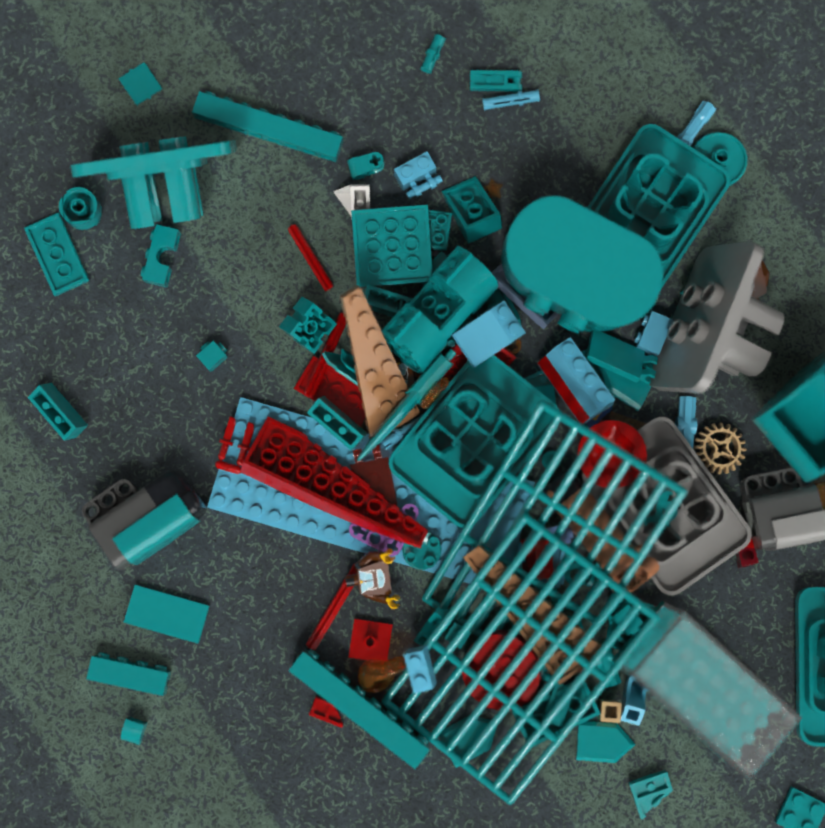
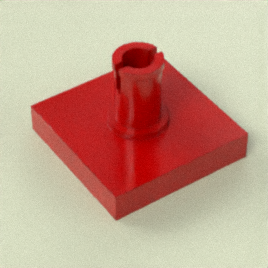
M354 618L348 658L387 663L393 624Z

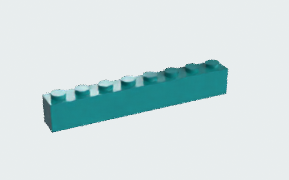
M199 91L192 110V114L196 119L336 163L343 145V136H340L341 134L336 131L327 132L317 125H312L311 127L305 125L301 120L295 119L292 121L282 114L273 115L263 108L257 110L251 108L247 103H235L228 97H223L222 99L209 91H205V93Z

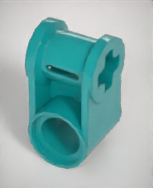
M378 152L353 157L347 161L352 180L365 178L384 169L383 156ZM374 159H376L378 162L377 166H375L373 163Z

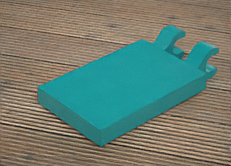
M593 330L590 333L585 357L587 361L637 383L641 380L645 384H650L651 378H655L656 371L653 370V364L657 365L658 357L654 355L645 356V351L606 333Z

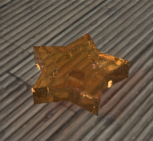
M491 179L489 185L483 187L490 199L493 197L501 198L500 189L503 184H496Z

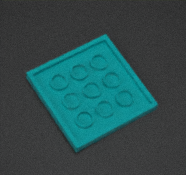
M428 205L351 210L356 284L359 287L429 282L433 269Z

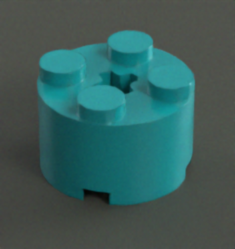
M74 187L66 191L67 193L59 201V211L62 217L72 227L79 230H87L96 226L102 216V206L94 194L83 187Z

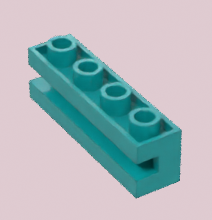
M98 652V655L91 656L86 680L164 696L167 692V682L170 679L171 671L166 670V666L156 664L155 667L147 666L148 662L136 660V663L128 662L129 658L117 656V659L109 658L110 654Z

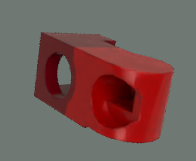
M752 538L745 548L736 553L738 568L759 563Z

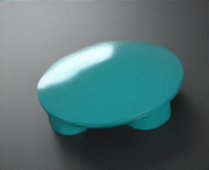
M427 532L421 548L404 543L402 548L403 557L415 569H429L440 558V542L435 535Z

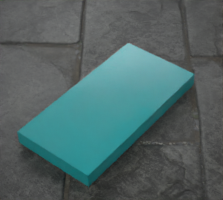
M59 212L24 227L54 296H58L90 281Z
M134 585L123 623L199 644L210 605Z

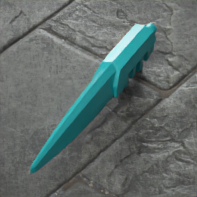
M452 349L445 356L440 353L405 392L406 396L380 425L359 454L357 461L363 459L386 438L416 404L420 405L428 393L454 365L451 360L456 355Z

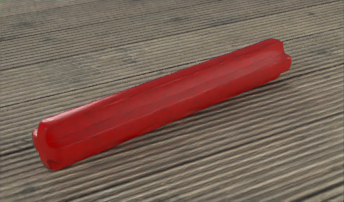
M296 224L290 226L288 232L324 291L332 289L333 284L298 226Z

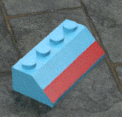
M571 337L554 347L537 363L576 420L582 425L613 406L614 397Z

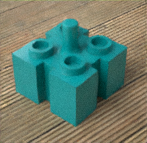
M301 297L293 307L295 313L292 316L287 315L279 328L294 338L303 348L315 354L323 343L320 339L324 334L328 336L337 323L324 314L313 302Z

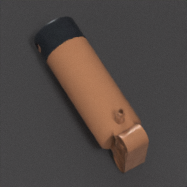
M569 469L551 481L542 492L552 498ZM575 475L559 503L567 508H570L584 485L577 475ZM590 491L576 512L585 519L588 518L598 502ZM604 508L593 523L602 530L605 529L611 520V517ZM555 510L557 514L561 517V519H563L565 515ZM573 520L568 525L575 536L582 527ZM616 525L611 533L612 536L620 541L625 536L618 525ZM588 531L581 543L590 553L599 537ZM608 542L604 544L595 558V561L602 569H604L616 550V547ZM630 542L628 546L639 552L643 544L635 547ZM623 553L609 574V577L619 583L634 559ZM652 557L645 558L625 589L632 593L659 571L658 562Z

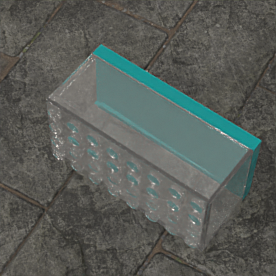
M661 601L654 609L660 615L659 621L620 669L720 759L748 780H751L802 717L685 611ZM647 617V619L643 622V624H641V626H640L641 629H642V627L645 625V623L649 620L650 617ZM638 632L632 635L611 659L613 663H615Z

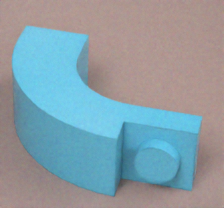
M628 675L621 700V721L640 726L646 710V691Z

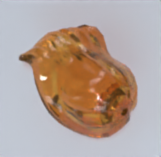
M397 656L388 661L372 659L364 662L358 670V681L362 689L368 693H378L385 690L393 682L395 675L407 667L404 656Z

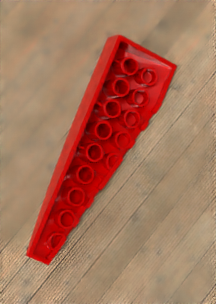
M269 416L243 460L241 473L350 523L421 548L427 535V529L409 515L403 514L399 507L389 503L381 493L371 489L367 482L349 468L339 464L335 457L325 453L322 447L317 443L311 442L308 436Z

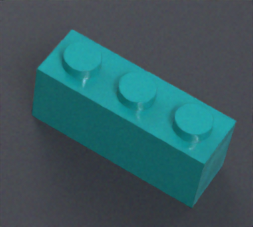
M53 383L41 384L29 395L28 399L64 441L77 438L88 426Z
M325 396L318 398L307 412L351 451L368 434Z

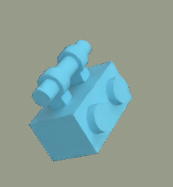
M428 152L394 169V176L402 190L404 191L411 187L412 190L406 192L409 199L422 195V192L429 188L433 189L442 182L440 175L434 178L431 177L436 174V166ZM423 180L427 181L419 186L417 185V183Z

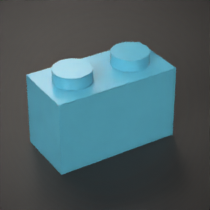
M651 311L649 315L645 314L641 323L644 326L641 333H637L634 340L637 343L636 347L649 355L657 357L661 352L667 337V331L673 319Z
M424 645L408 649L404 654L413 692L418 693L432 690L437 681L428 646Z

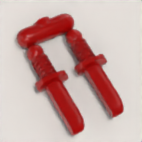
M230 416L224 437L219 439V442L223 444H221L220 454L218 455L219 460L216 461L215 467L234 474H240V466H242L247 454L246 452L251 448L249 445L254 432V424L248 422L242 444L237 446V448H240L239 457L236 461L237 465L221 461L226 457L228 445L233 446L234 443L230 441L236 420Z

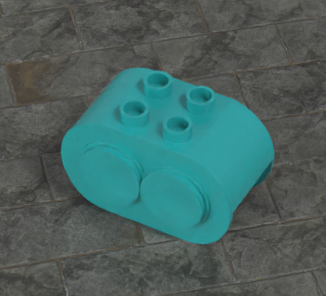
M550 196L536 200L528 205L514 220L502 245L501 263L503 272L514 290L527 297L523 306L541 316L548 313L549 309L561 315L557 324L576 334L579 331L583 332L585 328L593 331H610L635 322L651 309L661 290L663 280L662 263L658 252L650 242L567 198Z
M825 351L793 376L751 419L804 482L811 481L825 473Z

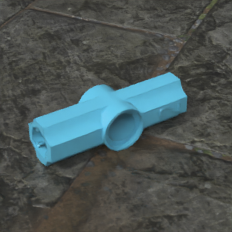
M680 396L675 425L693 448L694 435L697 431V418H695L696 397Z

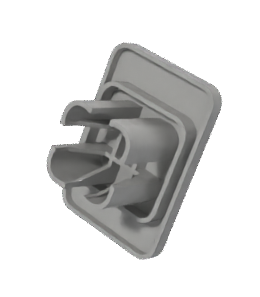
M753 241L710 246L701 251L694 263L673 315V322L667 331V337L661 352L657 356V365L653 364V370L656 371L655 378H651L649 384L651 387L660 391L703 393L712 384L718 369L732 376H738L739 372L747 376H757L765 369L771 352L735 335L737 333L744 336L749 322L775 335H779L784 323V314L751 296L754 289L753 281L764 254L762 246Z
M657 417L637 430L646 445V464L685 487L687 494L677 508V516L670 522L671 527L665 526L645 558L652 557L659 564V571L651 577L656 587L664 594L677 595L745 548L751 540L752 533L749 525L674 422L666 417ZM582 473V482L585 484L587 477ZM649 475L617 524L624 534L627 533L659 481ZM634 482L625 487L615 489L604 506V510L611 518ZM594 484L590 492L598 501L606 488ZM666 486L663 492L666 490L672 492L673 495H669L667 501H672L677 492ZM656 504L653 506V508L651 509L646 518L653 516L656 513ZM643 522L631 543L635 547L640 544L644 545L658 522H650L647 526Z

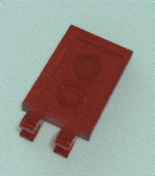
M377 445L372 450L375 460L366 462L363 459L357 461L362 451L361 449L353 450L356 464L350 465L351 471L367 482L375 492L381 493L389 503L395 504L398 507L392 473L389 468V458L382 457L380 445Z

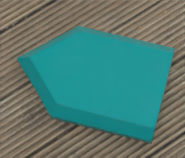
M598 366L599 372L602 373L604 385L609 392L638 411L642 407L651 386L641 380L636 383Z
M469 716L443 729L439 735L441 741L447 745ZM478 717L453 751L463 757L491 720ZM497 727L471 760L491 749ZM452 760L455 768L459 767V765Z
M586 721L578 725L576 760L616 763L636 744L618 723Z

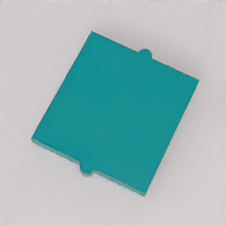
M144 62L136 68L130 69V72L119 78V81L136 106L147 99H151V96L162 90Z

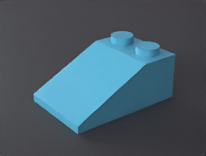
M502 301L454 333L452 337L474 368L526 332L506 302Z

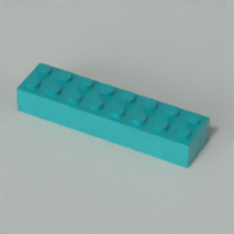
M305 649L289 669V672L412 768L416 769L430 751L428 740L422 735H416L412 732L413 728L404 721L402 723L398 721L397 716L389 709L385 711L381 707L382 703L376 698L372 697L370 699L365 695L366 691L359 685L355 687L349 683L351 679L344 673L339 675L335 672V667L330 662H322L319 659L320 655L316 651Z

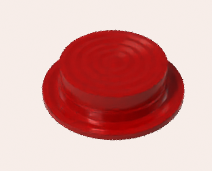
M608 420L597 423L589 428L646 463L647 449L645 442L639 432L629 424ZM584 435L580 440L577 456L588 440V437ZM597 443L594 444L580 467L587 479L606 448ZM613 453L594 484L606 488L623 462V459ZM631 464L616 489L634 482L641 470Z

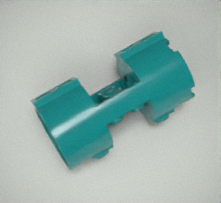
M457 246L429 277V282L409 304L406 303L381 331L390 351H393L407 367L419 374L423 373L448 345L447 340L468 316L473 317L498 289L499 285L496 278L471 252Z

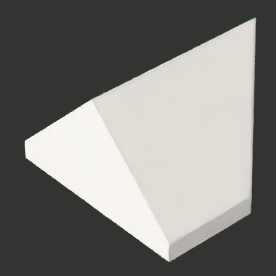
M369 184L348 185L333 191L351 215V220V210L370 209Z

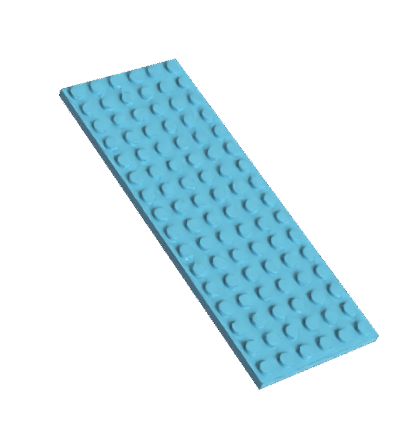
M240 397L234 417L236 424L230 441L234 443L233 446L228 445L226 457L221 461L237 465L236 461L240 453V448H237V446L242 444L248 422L254 424V432L249 447L252 446L268 416L304 433L311 442L317 443L325 453L335 457L339 464L349 468L367 482L371 489L381 493L384 499L392 505L395 504L399 507L400 511L406 504H414L418 508L419 514L416 522L435 535L441 545V555L438 562L433 567L424 571L437 573L463 528L453 524L391 472L389 458L400 443L393 445L386 451L381 447V443H379L363 459L357 461L359 454L370 440L369 434L351 451L311 417ZM218 469L207 508L365 554L369 551H379L350 535L349 527L352 523L306 504L243 473L234 474ZM525 479V481H526L527 483H529V484H531L532 486H534V484H535L534 481H530V480ZM512 482L507 485L481 519L473 526L469 533L470 536L479 541L512 487ZM522 488L518 490L486 543L487 547L495 551L500 545L530 493ZM413 507L404 511L407 513L406 516H415L416 514L413 512ZM353 526L352 528L355 531L354 535L358 533L364 535L362 537L363 540H366L367 534L371 531L367 529L365 532L360 526ZM522 529L502 555L511 562L514 559ZM373 533L370 535L369 540L372 544H378L381 537L378 533ZM394 539L392 544H387V547L397 551L396 544L398 540ZM464 541L444 576L456 579L466 563L463 557L472 551L474 547ZM402 549L396 556H389L395 557L393 562L410 566L403 557ZM472 568L463 582L470 584L476 576Z

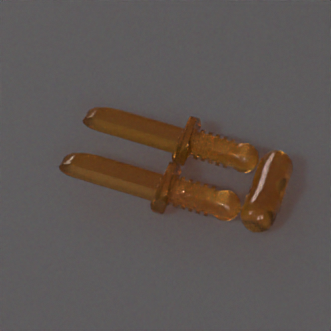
M450 374L446 378H441L437 385L429 391L420 403L423 409L433 404L439 393L449 385V380L453 375Z

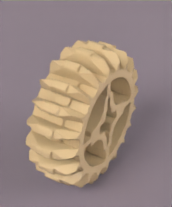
M713 423L711 424V429L706 426L704 427L705 433L702 431L698 433L701 438H695V442L699 443V445L693 446V449H699V452L696 454L701 456V461L705 462L706 468L710 466V473H713L715 469L718 475L722 473V470L725 474L729 473V469L735 471V465L740 466L742 464L739 459H745L741 452H745L747 449L741 448V445L745 444L746 441L739 440L742 437L741 433L735 435L737 428H733L730 431V424L724 427L723 423H719L717 427ZM714 433L726 435L721 441L712 439L710 436ZM731 441H732L733 446H734V454H733V455H732V452H731L730 449H729V444H730ZM706 443L711 448L709 457L706 452ZM722 445V452H718L719 448L717 446ZM719 456L730 460L726 464L714 462Z

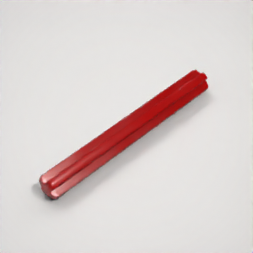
M344 313L339 314L336 320L337 325L331 331L322 353L324 351L334 353L347 324ZM322 353L304 390V396L308 398L314 397L328 366Z
M354 564L347 575L355 574ZM345 579L307 641L306 646L312 650L317 649L354 587H347Z

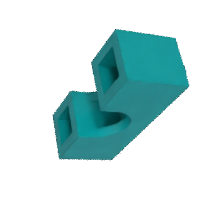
M157 224L155 230L152 229L150 235L151 246L147 248L145 255L147 259L146 266H143L141 269V277L145 283L168 288L172 269L167 265L160 264L159 259L164 251L171 250L177 252L181 237L178 229Z

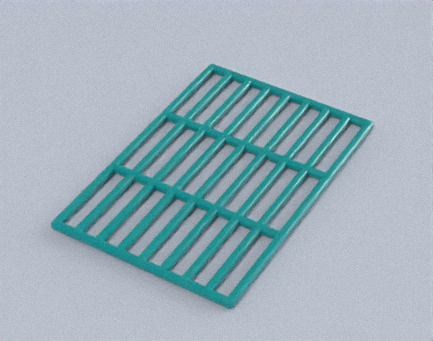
M539 401L422 596V600L434 609L440 607L442 610L449 612L450 609L447 607L471 570L467 562L441 603L431 596L464 541L474 548L482 545L493 554L494 550L487 547L486 543L520 488L530 493V496L506 535L522 514L529 513L538 498L547 504L537 521L542 526L545 525L554 509L565 515L554 532V535L558 538H561L571 520L582 526L570 545L575 551L588 531L599 537L586 557L591 563H593L606 542L616 547L613 555L602 570L608 576L623 553L634 559L618 583L625 588L687 494V489L547 402ZM544 410L554 417L521 472L516 476L508 471V468ZM560 421H562L571 428L534 487L527 483L525 479ZM580 432L588 437V440L551 498L543 493L542 490L576 434ZM597 443L606 448L570 508H567L559 503L594 444ZM614 453L622 458L623 462L588 518L585 519L576 512ZM632 464L640 469L641 472L605 529L602 530L593 523ZM649 475L659 481L622 541L612 536L611 533ZM504 477L511 481L513 485L478 541L470 536L469 533ZM667 486L677 492V494L640 551L637 552L628 545ZM532 529V531L530 532V534H529V536L527 537L526 541H525L524 544L522 545L521 549H522L523 546L527 543V541L530 539V537L533 535V533H534L536 530ZM549 541V542L547 543V545L545 546L544 550H543L542 553L540 554V556H539V558L537 559V561L535 562V564L538 562V560L541 558V556L544 554V552H545V551L548 549V547L551 545V542H550V541ZM566 553L560 560L552 575L556 572V570L568 556ZM502 555L498 559L507 567L511 563V561L504 558ZM581 565V567L579 568V570L577 571V573H576V575L574 576V578L572 579V581L570 582V584H569V586L567 587V589L571 586V584L574 582V580L578 577V575H579V574L581 573V571L584 569V567H583L582 565ZM519 566L514 571L516 575L523 579L528 575V572ZM536 577L531 583L540 590L545 586V583ZM597 578L582 603L600 582L599 578ZM480 586L475 589L454 617L453 621L461 626L467 621L464 617L482 589ZM552 589L548 594L557 601L563 596L555 589ZM613 591V592H612V594L610 595L609 599L607 600V602L605 603V605L603 606V608H602L601 611L599 612L598 616L602 613V611L605 609V607L609 604V602H610V601L613 599V597L616 595V593H617L616 591ZM495 599L491 601L469 630L477 637H480L484 632L480 628L497 603ZM569 600L565 606L576 612L582 603L578 605ZM588 610L583 616L592 624L598 618V616H595ZM507 615L495 630L504 629L509 621ZM544 665L542 668V679L548 681L552 675L547 673L548 669Z
M524 513L423 644V646H428V650L432 647L441 654L433 664L434 673L436 674L448 659L457 666L416 720L406 712L422 692L414 693L412 691L400 708L391 701L409 677L407 667L382 698L381 703L498 797L511 805L659 621L660 615L539 522ZM527 523L536 531L494 586H491L484 580L485 576ZM541 536H544L551 542V545L508 599L499 591ZM558 548L561 549L568 556L525 611L522 610L515 603ZM575 560L584 569L543 622L539 623L531 616ZM592 573L600 579V582L556 636L547 628L589 574ZM608 585L617 592L576 646L574 648L570 647L564 642L565 638ZM480 586L487 592V595L445 648L436 640L475 589ZM495 598L504 606L462 660L459 659L452 652ZM625 598L633 604V607L591 660L588 661L580 654L621 600ZM511 610L520 618L480 670L476 672L468 664ZM642 611L650 617L649 620L605 674L596 665L638 612ZM526 623L529 624L536 631L494 685L491 684L484 676ZM543 635L552 643L511 696L508 697L500 691L501 687ZM560 648L568 656L528 707L523 709L516 701L555 651ZM575 660L584 669L542 722L532 716V713ZM461 673H466L472 680L433 731L429 732L422 724ZM592 673L600 679L599 683L556 735L548 726L589 674ZM480 684L488 691L446 745L437 737L477 685ZM495 696L504 705L464 756L461 757L453 749ZM512 709L520 717L477 770L469 761L508 711ZM527 721L536 728L497 779L492 782L484 774ZM542 734L545 735L552 742L509 795L500 788L539 737Z

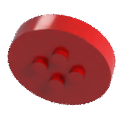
M495 630L468 666L478 672L509 631ZM520 634L515 636L484 676L491 684L494 685L527 641ZM477 639L472 643L468 651L471 649V647L474 645ZM533 649L529 651L501 687L500 691L508 697L511 696L539 660ZM542 669L516 701L519 706L529 702L536 693L541 682ZM462 672L464 684L467 687L472 678ZM478 684L471 695L480 703L488 691ZM494 696L487 707L500 710L504 703Z

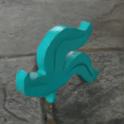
M666 490L660 495L655 503L656 513L644 520L645 526L650 522L656 523L663 515L662 508L666 510L671 503L667 499L669 495H673L672 492ZM676 509L666 524L667 527H671L670 522L677 516L678 509Z

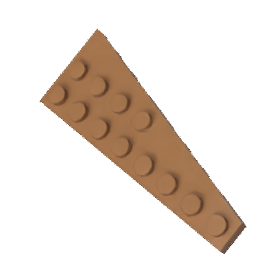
M357 285L340 295L344 317L347 321V333L350 337L351 353L354 357V368L358 388L361 392L362 408L366 417L365 423L369 432L368 437L371 439L388 415L406 396L405 392L408 390V386L361 288ZM417 405L395 428L420 414Z
M479 545L463 558L477 575L492 554L482 545ZM497 560L484 580L491 586H494L507 569V566L500 560ZM513 573L499 592L509 599L523 580ZM529 585L515 604L525 611L539 593ZM544 599L531 617L542 623L554 605L547 599ZM496 600L497 603H498V604L500 605V607L502 608L504 605H503L502 603H500L498 600ZM511 610L507 614L515 625L520 617ZM560 612L547 629L557 636L570 619ZM526 623L519 632L528 641L536 630ZM576 624L564 642L574 648L586 632ZM542 635L532 649L540 658L552 642ZM592 638L580 654L590 661L602 645ZM560 648L555 651L545 664L552 675L568 656ZM574 660L558 680V684L560 685L583 670L584 667Z

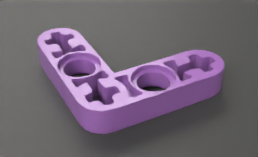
M406 504L401 512L406 515L405 509L413 507V512L416 514L410 517L416 521L419 514L418 508L414 504ZM352 523L349 527V533L353 538L384 553L389 549L387 544H392L394 541L392 538L379 534L381 537L380 542L372 544L369 538L371 534L376 532L370 531L367 534L366 540H363V534L358 533L354 535L355 531L352 528L358 525ZM398 541L396 544L398 550L393 551V553L389 556H396L397 554H399L404 543H400Z

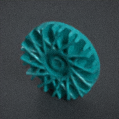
M713 132L702 137L694 146L695 150L727 170L730 175L729 187L743 176L747 167V153L743 144L733 135L724 132Z

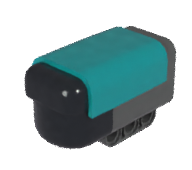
M173 469L163 473L139 491L132 482L125 479L120 480L87 502L82 508V514L89 524V530L111 563L117 569L125 570L133 564L139 565L201 522L199 518L206 513L207 506L185 474L180 470ZM128 484L130 490L128 493L123 494L121 489L124 485ZM112 495V504L106 505V498ZM92 507H96L97 513L91 517L89 510Z

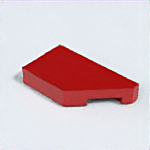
M316 696L309 715L343 728L344 724L337 708L327 700Z

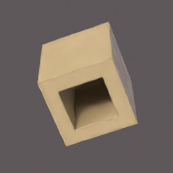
M598 699V709L601 714L597 716V719L602 722L620 723L622 703L618 700Z

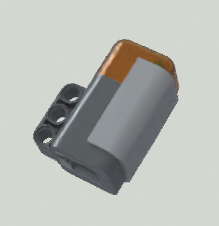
M793 468L752 475L741 480L740 491L742 501H740L743 519L751 529V538L755 550L765 549L766 551H772L825 540V482L802 486L800 476ZM786 473L792 476L791 482L786 481ZM767 476L772 478V486L767 485ZM748 480L754 483L753 490L747 487Z

